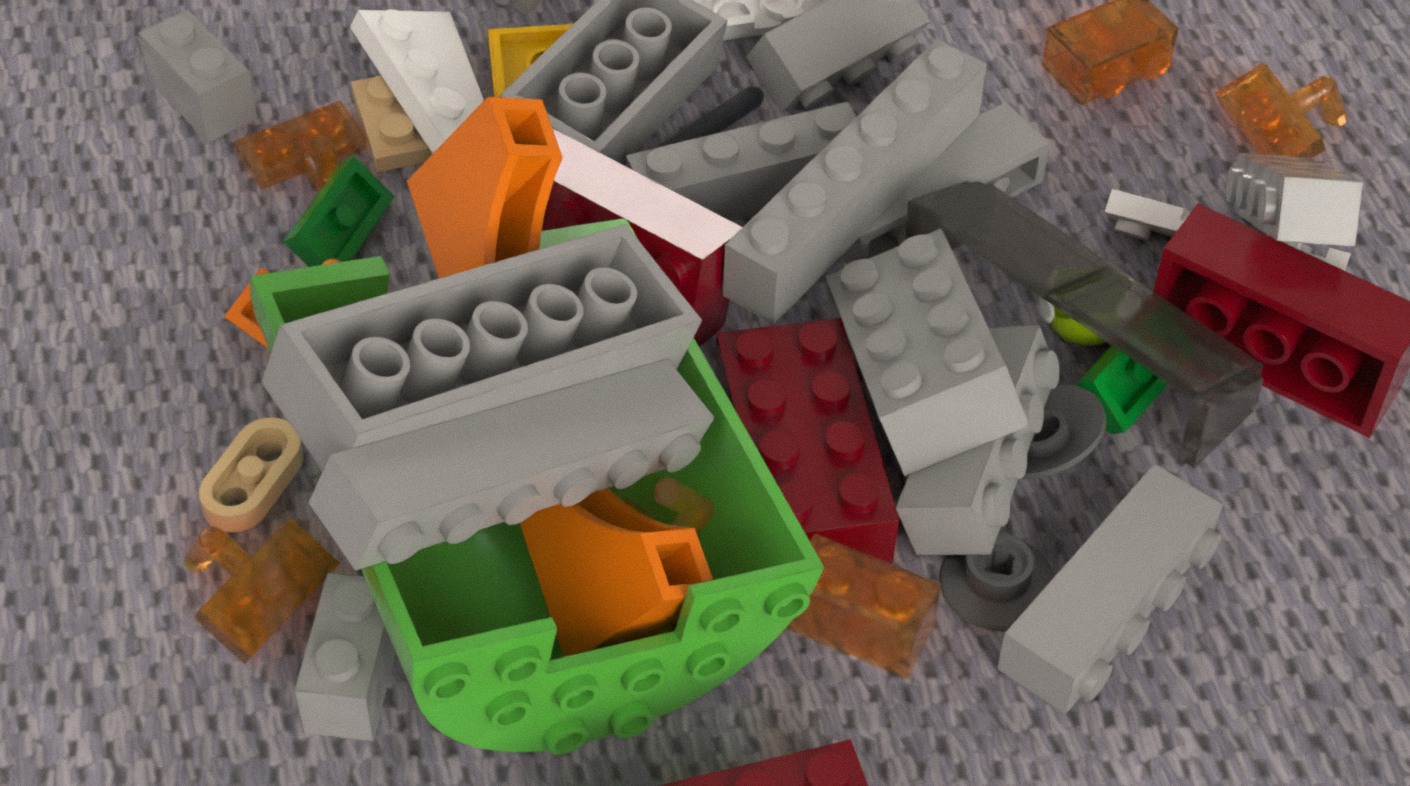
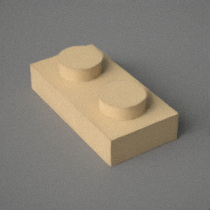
M381 75L350 82L354 103L377 172L424 163L432 155L425 141Z

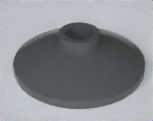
M1057 384L1056 388L1051 389L1043 410V426L1039 433L1034 434L1033 440L1030 443L1027 454V469L1022 479H1037L1062 472L1079 463L1095 449L1105 431L1106 415L1100 400L1092 392L1071 384Z

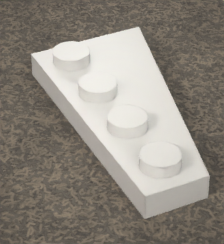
M393 9L357 11L350 26L351 30L433 154L484 101L451 13L438 11H398Z

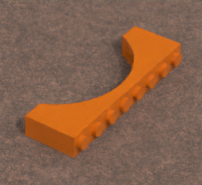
M488 96L407 180L438 278L539 250L546 205L553 181L563 158L543 100ZM609 488L591 493L585 499L572 506L565 507L560 503L536 511L529 518L520 522L550 617L553 618L557 627L556 635L563 657L658 635L678 621L688 586L713 580L695 528L673 526L649 518L626 504Z

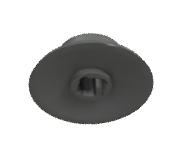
M998 533L991 554L947 555L940 569L939 582L945 601L963 620L983 629L1007 631L1055 575L1045 557L1033 546L1016 536ZM991 569L992 571H1000V572H1005V571H1006V572H1008L1010 575L1006 576L1005 574H996V573L990 574V573L987 572V570Z

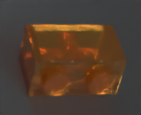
M1111 0L1049 26L1041 66L1080 105L1100 97L1105 99L1111 98L1118 94L1125 86L1146 77L1148 79H1155L1170 67L1179 28L1149 0Z
M814 534L810 543L821 560L824 569L817 585L809 596V606L802 614L794 618L785 629L908 679L934 629L941 584Z

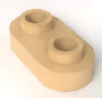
M262 418L249 423L239 432L205 476L199 487V499L204 518L212 527L224 532H241L254 527L266 516L297 474L304 459L301 439L288 421L280 418ZM268 454L280 455L279 458L273 461L261 460ZM235 500L244 501L243 503L238 505L226 506L228 503Z

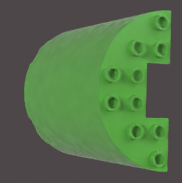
M626 218L541 231L539 249L625 224L635 237L636 235ZM382 256L250 276V295L254 314L270 352L281 324L387 294L390 273ZM694 337L677 371L714 416L712 423L699 442L701 445L699 454L691 463L678 471L668 472L667 469L643 476L636 483L623 489H617L615 486L609 487L622 501L649 518L669 525L691 527L696 530L713 580L688 586L679 619L676 623L655 636L563 657L556 635L557 627L553 618L550 617L520 523L508 525L506 522H502L478 530L470 538L460 543L450 544L444 541L420 549L402 562L389 564L383 561L361 569L419 709L429 723L444 735L476 748L505 752L549 750L554 755L573 752L585 743L613 733L618 738L634 737L648 729L653 723L654 718L671 713L687 705L733 676L768 647L792 620L802 614L809 606V596L817 585L824 566Z

